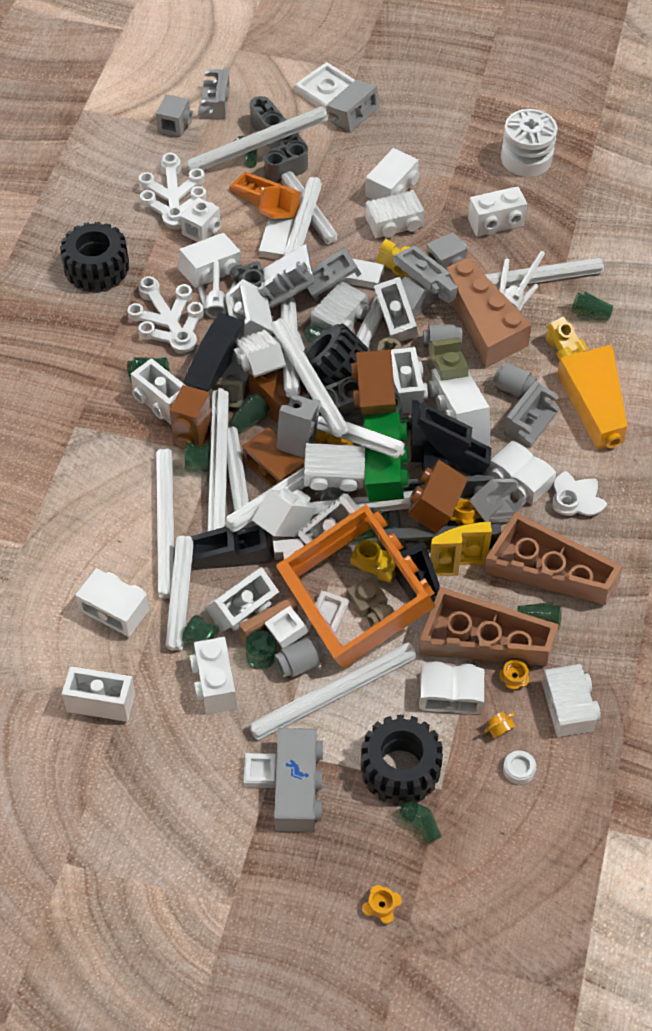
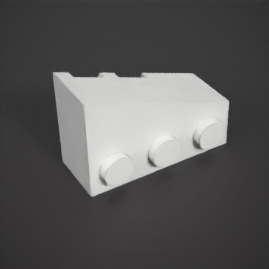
M432 369V381L428 382L431 397H435L439 411L473 427L472 438L490 447V407L470 373L468 372V377L441 381L437 369Z

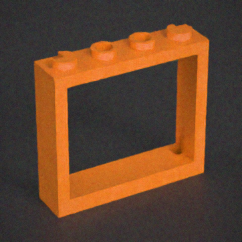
M367 504L276 565L331 655L343 669L436 607L430 598L435 593L425 578L421 581L417 579L414 574L419 571L409 555L405 558L402 557L399 550L403 546L394 533L387 535L383 528L388 524L379 511L373 514ZM372 528L417 594V597L343 646L299 576Z

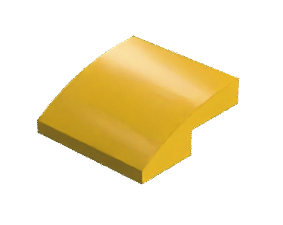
M491 522L459 526L434 537L431 540L430 559L436 575L458 576L460 565L485 564L492 534Z

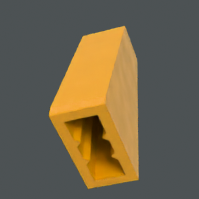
M611 344L560 358L557 377L597 450L615 448L624 443L628 425L614 350Z

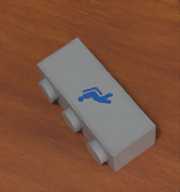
M278 728L275 832H315V820L321 821L322 800H315L316 790H322V770H316V760H323V741H317V729Z

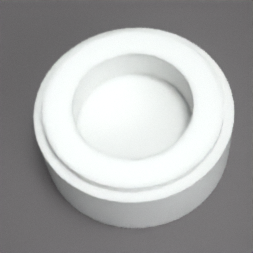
M513 751L505 758L503 766L504 775L514 784H527L535 775L536 761L531 754L525 751Z

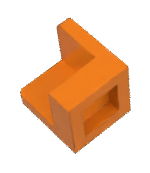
M287 185L262 187L259 213L271 219L295 218L300 205L301 192Z

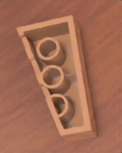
M468 257L446 267V270L450 272V278L453 280V283L458 286L456 299L451 301L456 313L460 315L465 331L469 332L472 344L482 358L481 362L484 368L529 346L532 324Z
M517 512L514 513L485 558V574L602 605H606L619 584L623 567Z
M443 587L439 588L434 601L436 607L431 610L420 638V655L496 662L520 660L529 665L547 666L556 641L559 624Z

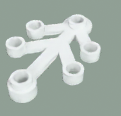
M166 153L161 159L160 164L162 173L167 175L168 189L155 182L152 173L144 172L139 176V184L141 188L148 190L140 194L142 206L150 207L160 213L163 222L169 229L179 230L181 229L180 216L184 213L186 207L191 205L198 197L203 200L207 198L206 189L202 186H197L205 181L204 171L199 168L192 169L189 172V179L178 188L177 174L181 171L180 159L174 153ZM191 191V198L179 206V200ZM155 194L167 200L169 207L157 201Z
M151 276L142 278L138 285L139 295L144 300L152 301L159 314L144 311L143 306L138 303L128 306V318L131 321H144L138 327L140 337L145 340L154 339L170 343L172 349L178 354L185 355L191 353L197 344V337L193 332L198 321L204 316L203 305L199 302L190 303L187 307L188 319L183 328L178 321L187 302L192 299V288L186 284L179 285L176 288V301L170 310L160 294L159 282ZM154 324L168 327L171 332L157 330Z

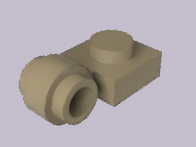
M373 576L346 589L347 597L361 617L367 615L371 627L395 612L390 604L387 605L388 598Z

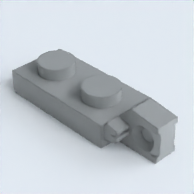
M414 245L394 255L393 263L427 290L431 291V293H438L439 298L447 303L456 299L458 286L450 278V272Z

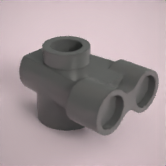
M258 261L251 262L247 266L236 265L231 269L235 283H239L244 279L259 288L264 281L263 269Z

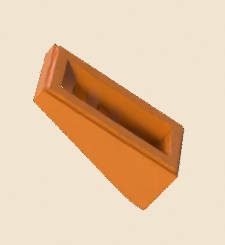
M244 172L229 188L232 192L259 208L261 188L282 185Z

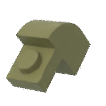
M459 337L434 340L428 344L429 370L432 375V369L436 368L441 381L468 377L469 367L461 351L462 342Z

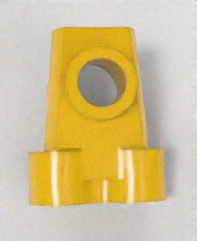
M385 239L374 263L384 264V269L386 267L392 269L393 273L397 276L405 275L411 278L410 275L393 263L394 255L410 247L403 246L399 249L395 243Z
M564 316L546 326L548 329L546 340L550 346L557 348L558 352L556 355L559 360L560 358L585 352L589 349L583 338H578L573 326L567 322Z
M363 540L356 545L350 565L359 568L363 573L377 575L378 580L391 583L395 574V562L389 553L385 550H380L379 545L372 540Z

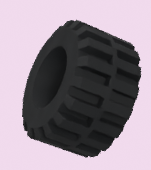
M87 222L83 226L77 225L73 227V231L66 233V238H62L60 252L65 276H67L70 283H74L76 288L80 289L83 287L84 291L90 292L92 289L95 292H99L104 288L106 290L111 289L112 285H118L121 283V279H125L127 271H129L127 244L124 234L120 233L117 227L111 228V224L108 223L103 225L101 222H95L94 224Z
M341 323L319 334L303 352L325 387L352 376L351 363H357L356 352H366L369 349L345 324Z
M397 715L395 720L388 716L384 718L383 724L377 721L372 726V731H367L361 748L362 779L364 784L369 783L368 790L372 794L379 793L380 800L385 802L389 798L392 799L393 805H399V801H405L406 805L413 804L414 798H417L420 802L425 799L426 792L431 794L435 789V783H438L440 779L443 746L442 742L438 741L437 732L435 730L429 731L430 725L424 721L420 724L418 723V718L411 716L410 720L404 719V715ZM393 751H407L413 754L419 760V763L409 769H397L390 766L384 760V757Z

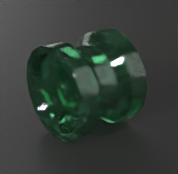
M190 442L186 443V471H192L197 468L203 472H209L210 443H203L201 446H195Z
M194 615L184 629L182 641L191 645L194 642L215 639L219 633V626L215 623L208 624L204 622L203 617Z
M266 631L251 633L245 642L247 662L250 666L259 670L271 667L275 663V638Z

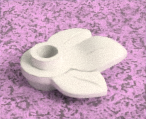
M567 471L556 477L554 481L556 494L553 497L552 506L557 513L564 516H572L576 513L592 516L601 513L607 507L606 501L596 497L598 490L597 479L575 481Z

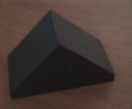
M421 542L400 552L403 558L408 555L419 570L414 573L417 579L421 581L425 578L435 594L430 596L434 602L441 586L424 542ZM395 563V578L409 599L412 600L417 597V594Z

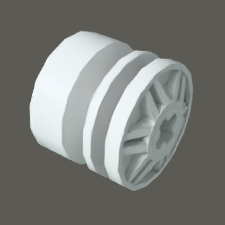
M524 109L512 113L506 119L504 128V141L501 152L503 166L509 172L518 176L533 177L545 173L551 167L558 129L556 121L549 114L535 109Z

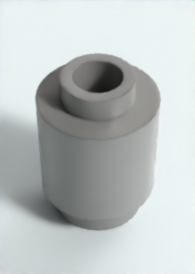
M429 324L428 330H423L422 344L428 348L430 341L459 337L462 342V328L455 327V325Z
M506 363L504 367L499 366L494 376V381L497 382L496 388L518 398H522L534 381H537V378L533 377L531 372L510 363Z
M308 637L292 643L283 649L281 648L279 650L280 653L274 655L276 666L283 678L287 676L293 678L319 666V659L322 658V652L318 643L315 640L311 642Z

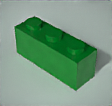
M399 412L365 415V429L402 442L408 440L407 423H401ZM407 446L403 448L405 451L403 456L398 458L365 447V487L369 502L404 499V487H409L408 469H404V463H409Z

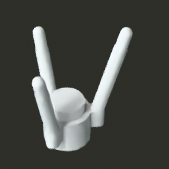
M544 251L539 253L519 287L511 285L505 289L510 260L507 258L504 261L499 290L519 312L538 288V285L534 284L524 295L525 287L545 255Z
M216 260L214 261L213 291L206 297L204 286L198 287L204 312L211 318H216L219 313H228L225 294L219 290V261ZM233 282L231 289L238 283Z

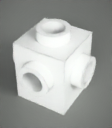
M199 197L191 205H188L180 216L182 235L197 242L210 238L221 227L220 208Z

